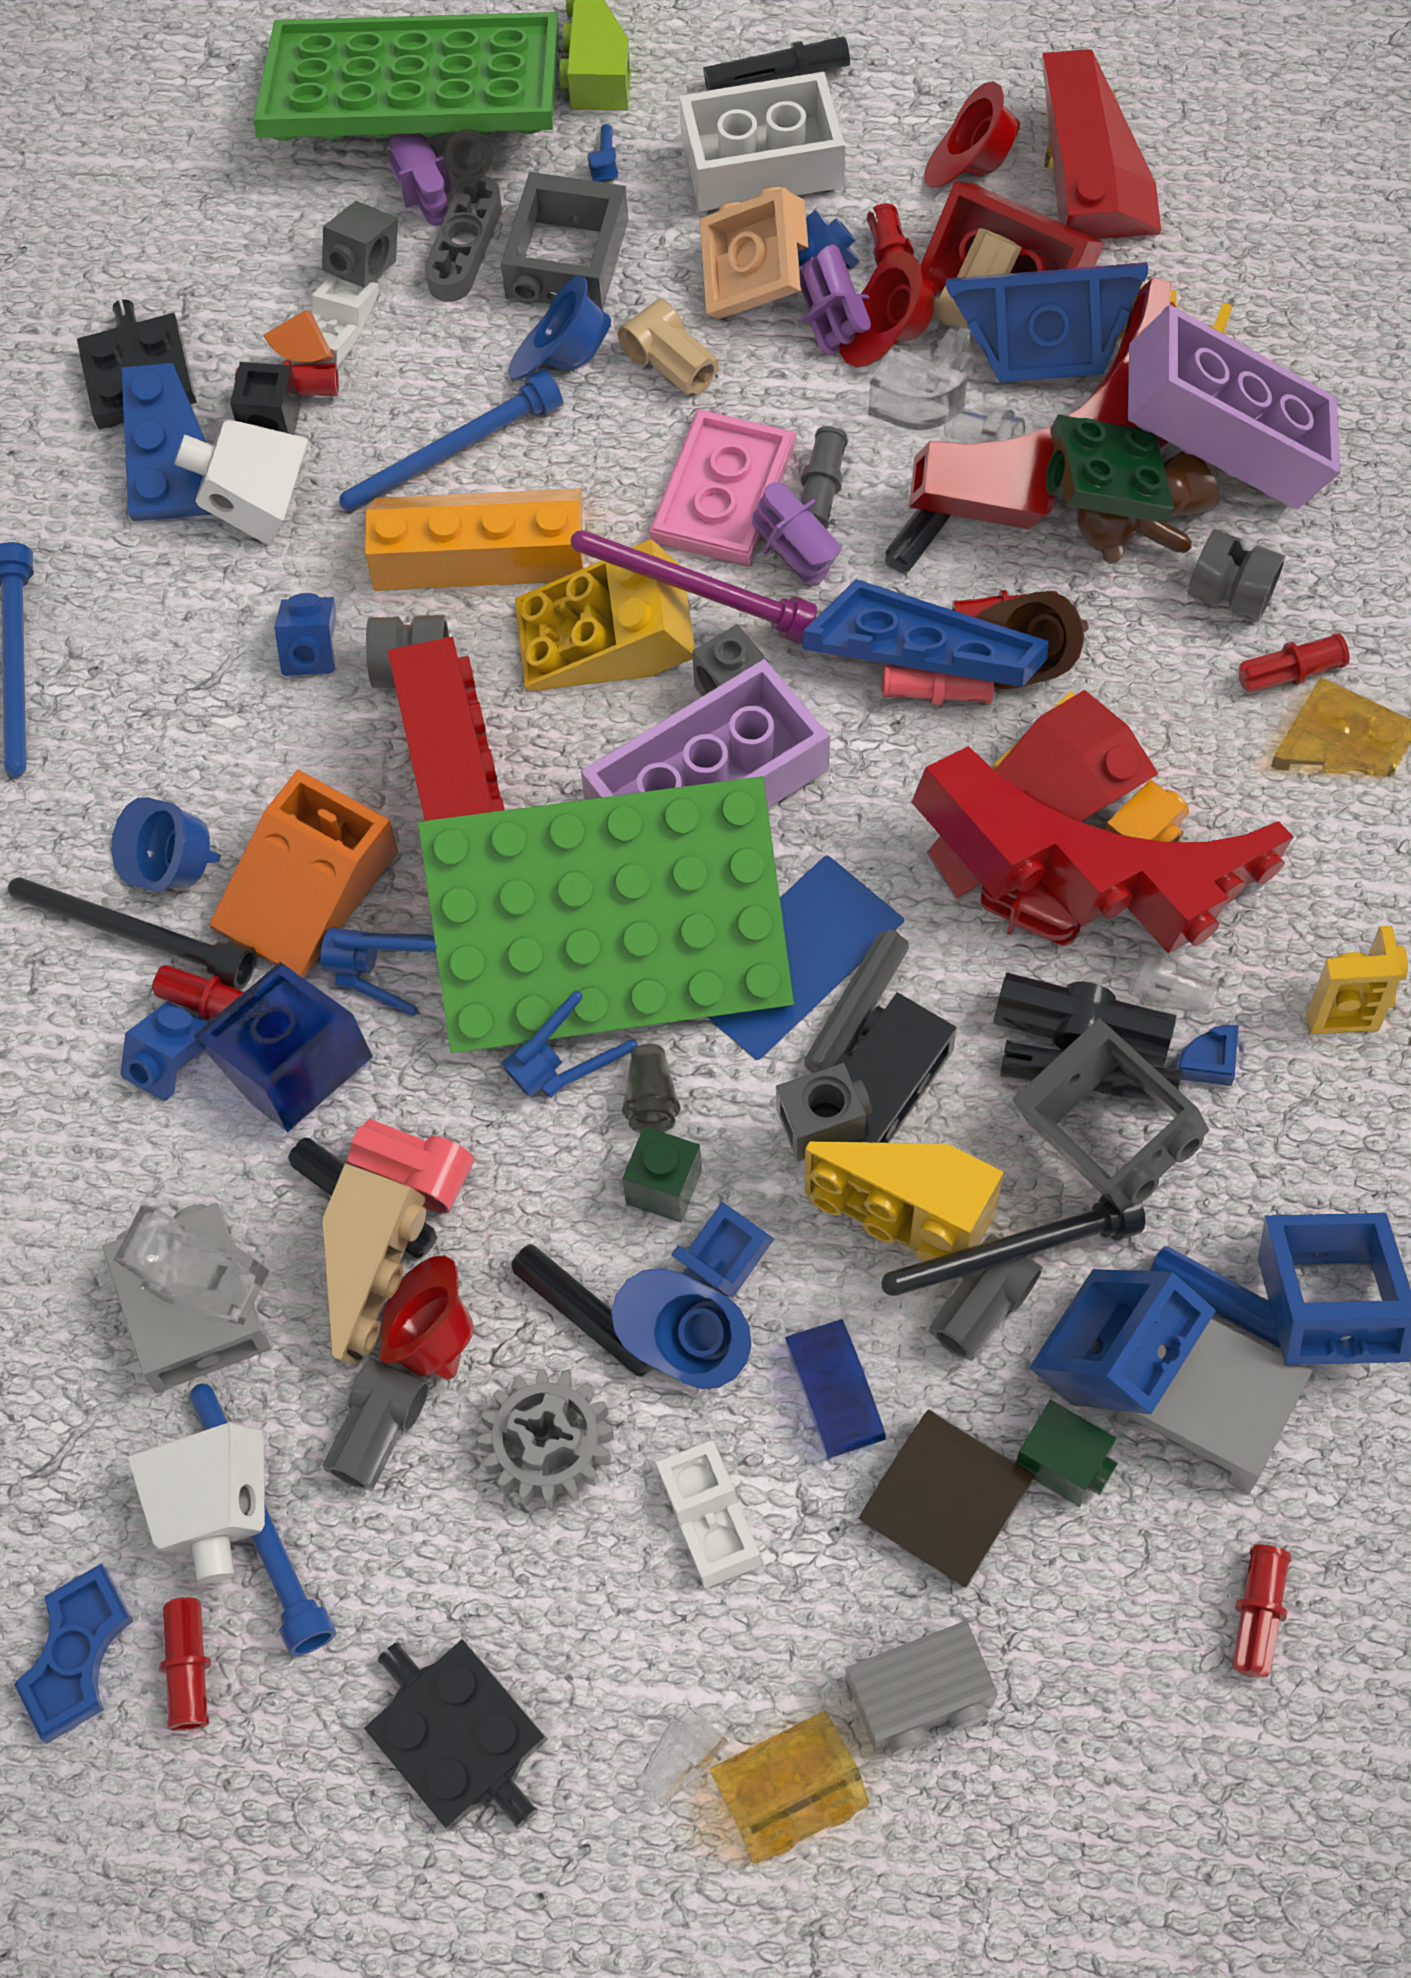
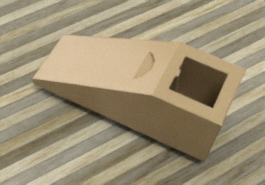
M347 1163L343 1167L322 1218L332 1357L359 1366L362 1356L370 1354L379 1337L380 1322L377 1321L385 1299H390L400 1285L403 1276V1265L400 1264L406 1246L409 1241L413 1242L416 1240L423 1228L426 1218V1209L423 1207L426 1197L409 1186Z

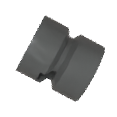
M1214 529L1209 535L1197 561L1189 584L1188 595L1213 605H1217L1223 600L1228 601L1231 612L1259 622L1275 590L1286 555L1259 545L1250 551L1244 549L1243 539Z
M399 616L369 617L366 627V656L371 687H395L387 650L449 637L446 616H414L410 625H404Z

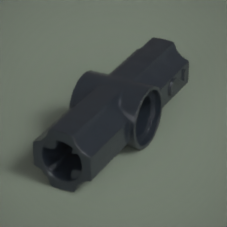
M1006 972L993 1024L1052 1038L1053 1043L1064 1051L1100 1018L1149 1064L1164 1067L1177 1015L1118 1001L1112 991L1095 983L1081 981L1062 987Z

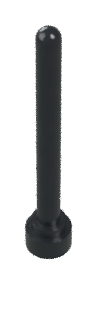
M21 877L12 879L8 884V892L14 899L207 967L209 974L220 977L222 984L235 989H243L254 972L257 959L254 947L234 940L211 945Z
M1102 1195L1099 1202L1095 1203L1089 1212L890 1271L883 1276L881 1287L887 1295L898 1296L1099 1234L1104 1238L1110 1237L1116 1241L1143 1232L1146 1221L1142 1203H1132L1121 1213Z

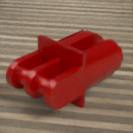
M1041 880L1025 892H1020L1016 889L997 900L982 885L981 905L988 912L1009 920L1007 934L1011 935L1015 927H1020L1061 946L1070 945L1078 938L1081 925Z

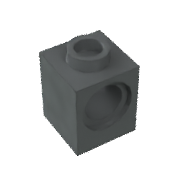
M354 201L323 226L322 270L365 288L396 262L398 218L361 202Z
M736 624L692 651L694 687L704 696L761 660L766 659L768 663L769 661L740 626Z
M844 1063L776 1085V1111L797 1161L805 1159V1149L810 1141L855 1142L864 1138L866 1115L872 1114L870 1099L861 1080L852 1082ZM821 1103H830L837 1106L841 1111L833 1117L826 1118L816 1115L811 1109Z

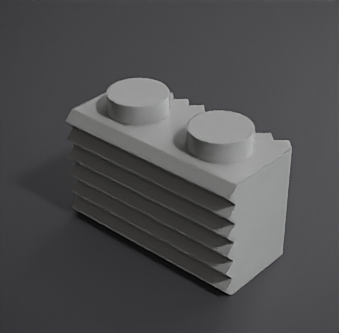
M967 1620L846 1667L845 1678L874 1751L889 1746L892 1755H898L923 1745L929 1740L925 1731L939 1727L947 1722L950 1723L953 1731H958L985 1720L989 1717L986 1708L993 1705L997 1697L996 1687L992 1682L991 1675L987 1670L986 1663L982 1658Z

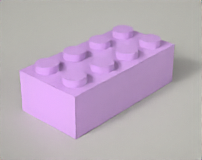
M1170 304L1129 344L1128 420L1135 423L1140 429L1178 446L1185 453L1199 457L1221 469L1228 476L1236 477L1261 490L1268 497L1278 499L1296 510L1340 474L1336 396Z
M763 659L581 770L584 799L763 776L767 807L769 808L829 770L830 735L766 659Z

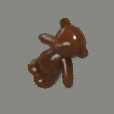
M1181 451L1164 463L1175 507L1167 521L1180 516L1204 514L1215 509L1219 501L1218 483L1204 460ZM1077 508L1078 527L1084 539L1093 549L1102 552L1103 558L1108 564H1116L1121 560L1124 554V545L1137 531L1174 552L1186 553L1192 548V540L1189 536L1167 523Z

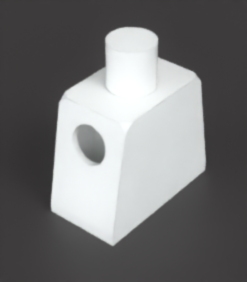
M226 420L223 422L213 445L184 434L174 465L203 476L195 499L200 508L259 541L271 545L284 521L308 439L234 420Z
M226 1423L128 1456L129 1466L152 1542L158 1551L184 1555L193 1554L196 1581L199 1584L215 1583L234 1577L235 1572L230 1543L259 1534L265 1525L263 1430Z

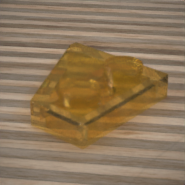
M1320 677L1276 751L1271 767L1277 770L1289 771L1291 764L1322 765V773L1345 774L1349 771H1360L1366 775L1394 776L1411 746V719Z

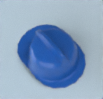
M575 276L563 286L547 313L519 346L509 365L508 374L511 379L519 380L528 376L542 363L563 370L575 369L589 362L596 354L611 327V318L586 295L587 280L584 276Z
M136 798L126 805L117 818L112 834L111 853L114 868L120 878L132 886L154 892H163L168 888L194 885L201 878L207 863L220 862L221 855L210 850L209 830L205 822L197 816L181 810L174 803L153 798Z
M656 1268L643 1270L630 1277L615 1295L611 1314L614 1332L623 1347L640 1361L674 1377L682 1383L699 1389L720 1388L736 1379L747 1364L752 1345L749 1324L741 1309L722 1293L680 1272Z

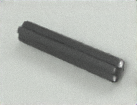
M889 929L888 931L880 932L806 1055L804 1065L809 1071L815 1073L834 1066L842 1053L847 1049H851L867 1018L875 1008L909 950L908 941L901 937L898 932Z

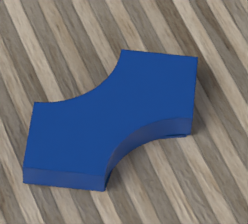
M102 1563L45 1596L50 1618L46 1645L35 1665L14 1684L40 1739L46 1744L104 1710L98 1688V1676L102 1659L113 1639L125 1627L134 1622L107 1568Z

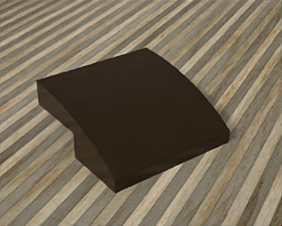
M928 1409L897 1454L858 1519L966 1588L970 1585L999 1534L1007 1526L1036 1475Z

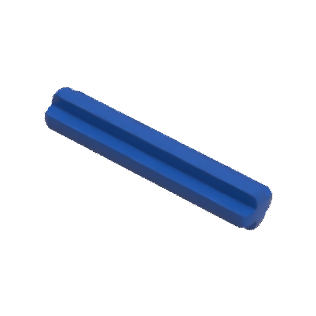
M1164 1246L1157 1253L1151 1264L1150 1271L1173 1272L1216 1310L1215 1313L1281 1348L1267 1299L1169 1246Z

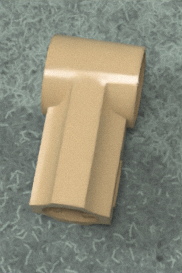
M979 228L957 278L1010 274L1022 247L1001 235ZM945 286L935 306L934 318L975 340L967 326L966 320Z
M657 299L617 330L618 340L632 361L640 366L651 363L686 395L694 393L696 396L710 386L711 380L719 371L718 359L685 331L683 322L675 309L662 299Z

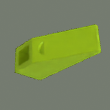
M566 0L567 17H572V22H564L563 50L564 53H569V58L560 59V88L569 89L571 110H628L631 78L628 37L605 0Z

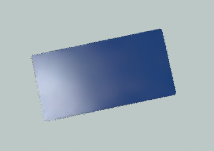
M828 855L824 856L780 897L794 1005L707 1017L756 1060H760L862 963L880 932L888 931L889 929L895 931L904 923V918Z

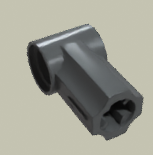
M990 1234L982 1244L1000 1238ZM1025 1256L963 1275V1282L930 1325L929 1333L939 1341L942 1347L958 1358L962 1357L973 1361L1008 1311L1015 1312L1027 1298L1040 1277L1043 1267Z
M374 1358L368 1359L362 1366L353 1384L348 1403L350 1411L322 1464L325 1471L354 1487L373 1491L401 1432L407 1433L417 1421L427 1398L429 1382Z

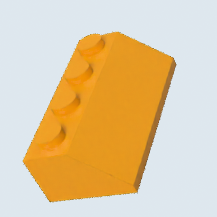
M582 488L374 498L366 509L365 556L374 591L551 583L584 568V554L572 548L570 539L574 532L583 530Z

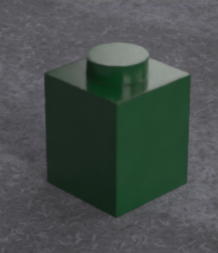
M644 1126L622 1178L626 1204L682 1223L702 1173L700 1144Z
M1050 1399L1020 1448L1016 1464L1036 1475L1035 1481L1080 1507L1089 1490L1099 1496L1101 1495L1115 1471L1118 1462L1109 1458L1116 1437Z

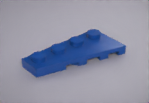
M855 579L803 630L802 649L1023 687L1047 660L1049 641Z

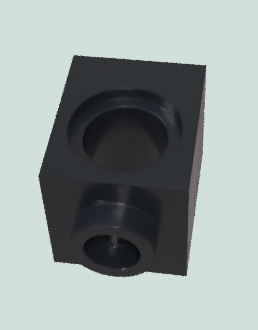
M240 362L230 401L235 421L294 435L301 402L291 366Z

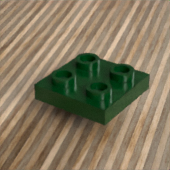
M1057 415L1050 428L1054 452L1049 460L1046 471V489L1049 495L1065 498L1066 506L1160 523L1167 522L1175 507L1155 434L1146 432L1138 427L1130 428L1098 422L1090 418Z

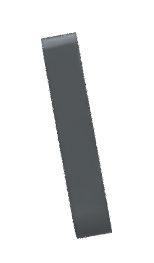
M483 175L471 176L461 181L456 188L425 265L429 292L438 300L445 302L460 300L470 292L502 212L499 186L490 177ZM479 201L476 208L477 215L472 213L471 204H476ZM460 232H471L477 236L473 242L464 245L451 241L452 237ZM451 261L455 262L457 273H451L449 276L452 268Z

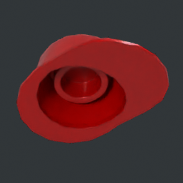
M994 81L984 83L966 99L953 125L936 147L927 163L924 178L925 183L931 188L942 187L952 182L963 172L977 176L989 174L1004 162L1020 130V122L1003 105L1004 93L1002 86Z
M902 250L890 253L879 263L873 272L868 284L861 293L869 296V299L863 303L869 316L871 327L865 333L856 332L855 339L851 343L840 344L839 352L846 363L856 368L869 366L881 359L894 343L917 338L930 324L935 310V297L938 287L935 283L922 276L920 264L913 254Z
M446 1255L433 1256L416 1265L401 1279L396 1293L385 1304L382 1317V1339L379 1359L383 1363L388 1365L399 1362L411 1372L422 1377L436 1373L440 1377L450 1380L457 1375L461 1353L472 1338L474 1324L458 1295V1270L454 1260Z

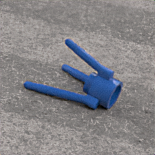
M330 927L323 939L320 962L323 971L337 974L336 986L354 989L387 1006L414 1016L418 1011L415 1005L359 977L361 973L369 974L372 972L376 963L377 950L436 952L437 945H435L434 935L369 933Z
M574 991L529 1041H525L501 1062V1066L528 1097H533L542 1089L549 1098H552L564 1086L635 1051L638 1048V1044L635 1040H629L557 1075L555 1069L562 1064V1061L546 1041L582 1000V993Z

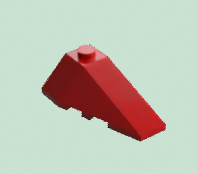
M1093 50L1043 53L1042 65L1059 222L1096 239L1160 234L1161 223L1156 182Z
M1086 690L1081 691L1037 718L1015 747L994 770L1034 800L1079 822H1083L1159 774L1130 727ZM939 836L929 848L927 854L954 897L958 899L982 883L943 838Z

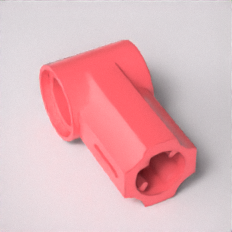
M370 1118L357 1129L351 1141V1148L347 1158V1164L413 1188L426 1197L423 1204L425 1209L440 1214L450 1212L475 1162V1158L469 1151L448 1139L430 1136L425 1141Z

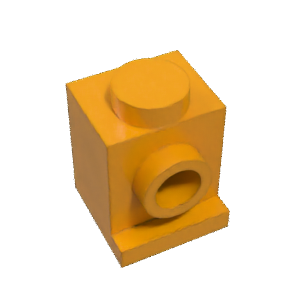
M1150 779L1107 822L1105 830L1119 835L1149 840L1180 842L1184 831L1180 829L1182 820L1189 814V807L1179 794L1172 790H1164Z

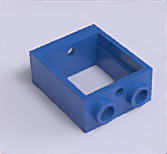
M1387 1213L1265 1215L1258 1262L1285 1365L1410 1362L1411 1288ZM1371 1263L1382 1301L1304 1303L1294 1264ZM1351 1336L1347 1340H1340L1342 1337Z
M1092 1269L1029 1366V1369L1072 1405L1151 1415L1216 1310L1173 1272ZM1097 1340L1099 1342V1349L1094 1353L1091 1348ZM1160 1345H1163L1166 1349L1165 1356L1162 1359L1159 1358L1157 1353Z

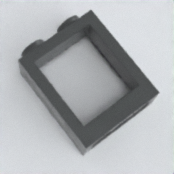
M529 172L501 261L505 297L519 299L524 302L552 304L557 295L550 292L558 294L569 280L575 276L582 275L587 280L586 295L603 310L629 221L626 186ZM536 222L599 231L590 267L525 257Z
M1100 1018L1012 1099L1027 1123L1121 1213L1132 1203L1138 1204L1146 1200L1157 1188L1159 1178L1176 1162H1184L1192 1157L1202 1145L1204 1136L1209 1132L1198 1107ZM1118 1066L1174 1119L1111 1177L1056 1123Z

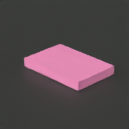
M697 409L649 531L650 539L656 544L750 567L762 536L752 524V514L757 508L766 486L772 482H782L796 444V432Z

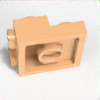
M771 187L761 191L758 197L742 203L724 204L719 208L718 212L699 218L707 315L719 320L801 291L798 252L808 249L804 199L789 192L786 188Z

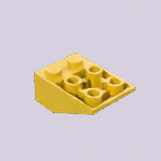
M652 539L631 547L679 565ZM599 561L515 598L524 685L528 691L650 677L693 659L692 651L695 650L687 591L610 563Z
M810 1141L805 1149V1194L810 1196V1201L817 1208L833 1216H840L842 1213L863 1223L864 1230L874 1238L890 1244L896 1240L915 1250L917 1257L922 1262L979 1245L995 1217L1004 1172L950 1144Z

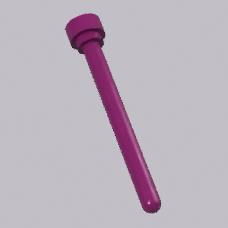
M584 530L574 532L570 539L572 548L577 552L771 622L772 629L778 630L779 637L798 644H803V630L817 616V606L815 603L796 596L791 597L789 600L781 598L779 601H775Z

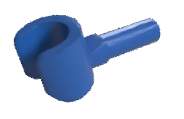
M604 124L601 127L600 151L587 153L592 180L597 182L618 177V169L615 162L616 151L612 147L613 128L609 124Z

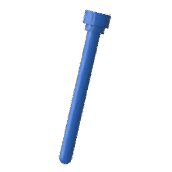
M545 369L527 377L525 385L519 388L517 396L344 491L339 497L340 506L346 511H353L529 412L533 416L540 412L545 416L564 405L556 382Z
M5 542L0 543L4 769L8 775L19 777L26 771L23 587L28 584V579L34 573L33 551L21 543Z
M204 1383L194 1386L190 1392V1400L204 1431L228 1423L212 1387ZM264 1504L265 1525L259 1534L251 1537L284 1609L280 1616L283 1623L279 1629L280 1635L290 1656H302L329 1643L336 1636L337 1632L326 1608L318 1607L313 1599H307Z

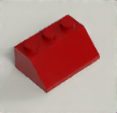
M954 181L920 268L922 276L935 283L938 289L943 291L946 286V279L957 278L979 228L1001 235L1022 247L1010 273L1095 267L1105 242L974 183Z

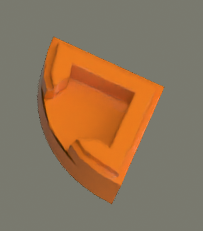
M305 310L263 335L274 351L289 360L299 363L320 364L334 359L312 312Z

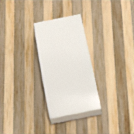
M330 274L313 293L312 314L334 359L320 364L337 363L338 367L359 337L379 294V284L371 282L363 288Z
M713 1439L655 1462L704 1589L763 1566L761 1554L738 1504L734 1486Z

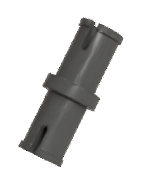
M824 426L815 433L816 439L810 464L806 465L802 471L801 484L804 490L801 503L805 505L814 499L816 502L811 513L828 529L834 495L841 490L843 475L840 469L848 438L843 430Z

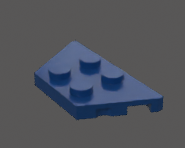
M1148 263L946 279V289L966 320L967 326L977 344L981 346L988 363L999 382L1101 375L1105 372L1113 354V348L1129 318L1132 305L1142 283L1145 282L1148 275Z

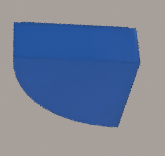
M1239 1025L1213 1027L1209 1029V1032L1200 1035L1182 1050L1176 1065L1177 1069H1182L1180 1080L1232 1086L1235 1079Z

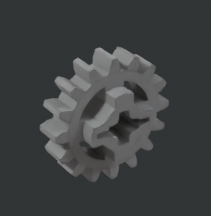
M539 1369L536 1376V1384L529 1386L520 1375L514 1377L516 1388L514 1394L510 1396L497 1389L495 1391L494 1397L500 1408L499 1411L482 1412V1422L492 1432L479 1435L478 1444L481 1451L494 1452L483 1460L488 1475L503 1471L497 1481L500 1491L506 1494L516 1485L519 1486V1497L524 1505H529L535 1493H542L547 1508H552L556 1502V1493L565 1491L567 1496L574 1502L579 1499L577 1483L581 1480L592 1486H596L599 1483L598 1474L593 1465H610V1451L600 1445L601 1443L614 1440L612 1425L600 1423L609 1415L605 1401L595 1402L590 1405L594 1392L592 1385L588 1382L581 1385L576 1391L573 1390L570 1372L564 1371L557 1383H550L546 1370ZM538 1402H542L541 1404H539V1405H537V1406H535V1407H533V1408H531V1409H529V1410H527V1411H525V1412L522 1411L523 1409H525L526 1407H528V1406H530V1405H532V1404H535V1403H538ZM571 1408L584 1420L587 1426V1435H583L581 1429L570 1426L569 1412ZM548 1429H555L558 1440L548 1439L544 1447H537L534 1436L544 1437ZM506 1440L511 1441L512 1446L523 1449L521 1469L512 1462L506 1453ZM566 1464L571 1465L562 1472L550 1475L552 1471Z

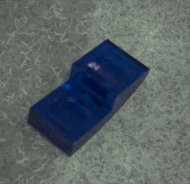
M843 1319L786 1336L787 1352L806 1396L808 1411L827 1459L886 1440L885 1430Z

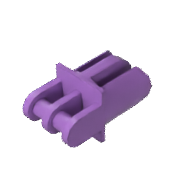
M419 133L394 134L389 144L391 150L389 161L391 170L402 189L405 207L409 208L418 204L429 224L433 226L442 225L448 210L446 194L451 192L446 157L438 156L426 136H422Z
M834 244L826 246L817 254V257H812L803 266L799 267L800 287L809 310L807 314L801 317V321L811 323L822 351L827 355H834L839 351L841 343L849 344L855 339L856 332L865 333L870 329V319L863 303L869 299V296L866 294H856L839 247Z
M772 482L766 486L763 496L760 498L757 508L751 517L754 527L767 540L762 553L765 555L774 549L804 583L812 586L819 584L827 576L830 566L839 555L841 545L811 513L816 502L814 499L803 505L784 484Z

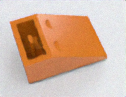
M297 769L264 811L209 923L210 928L230 940L254 947L258 956L302 981L320 957L323 939L330 927L342 928L398 854L390 820Z

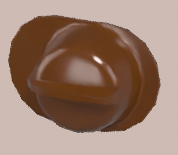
M1052 591L1034 592L996 603L981 611L976 617L1049 641L1047 660L1024 686L1057 678L1070 671L1080 658L1085 639L1084 632L1089 629L1088 622L1081 620L1076 607L1065 596ZM994 682V687L997 689L1020 688V686Z

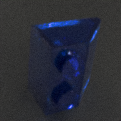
M282 962L274 966L194 1035L197 1043L251 1105L287 1133L373 1057L353 1013Z

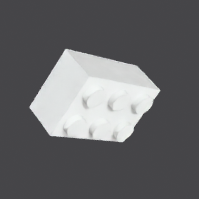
M825 72L679 95L681 139L699 212L719 209L722 205L728 203L745 202L758 197L761 191L771 187L786 188L794 195L844 188L845 143Z

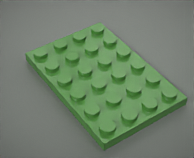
M558 12L274 20L253 119L256 138H273L278 141H288L296 137L321 136L325 139L334 140L346 135H371L375 138H387L394 134L419 133L422 136L434 137L450 132L486 135L493 131H518L523 134H534L541 130H553L559 39Z
M763 776L418 822L434 940L437 946L436 954L450 1053L521 1044L529 1041L574 991L582 993V1000L549 1039L794 1005Z

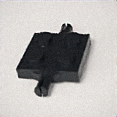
M122 299L124 314L118 300L112 306L117 324L116 328L77 338L92 416L98 429L124 423L121 367L173 363L190 404L197 403L181 329L175 313L137 322L133 302Z
M463 1639L455 1644L436 1663L421 1670L404 1651L399 1642L389 1646L387 1649L401 1664L402 1669L384 1651L377 1660L401 1688L397 1691L392 1703L364 1727L366 1732L446 1829L451 1830L475 1807L491 1802L493 1799L514 1823L516 1829L525 1825L528 1821L514 1806L512 1800L529 1818H532L537 1813L538 1808L534 1807L514 1783V1780L517 1778L523 1763L548 1738Z

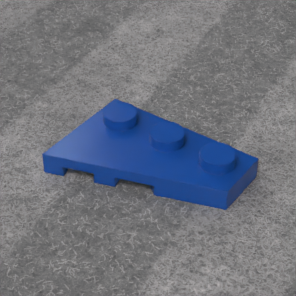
M174 364L121 367L128 514L132 521L213 515L200 508L195 502L203 476L174 465L184 434L206 443Z

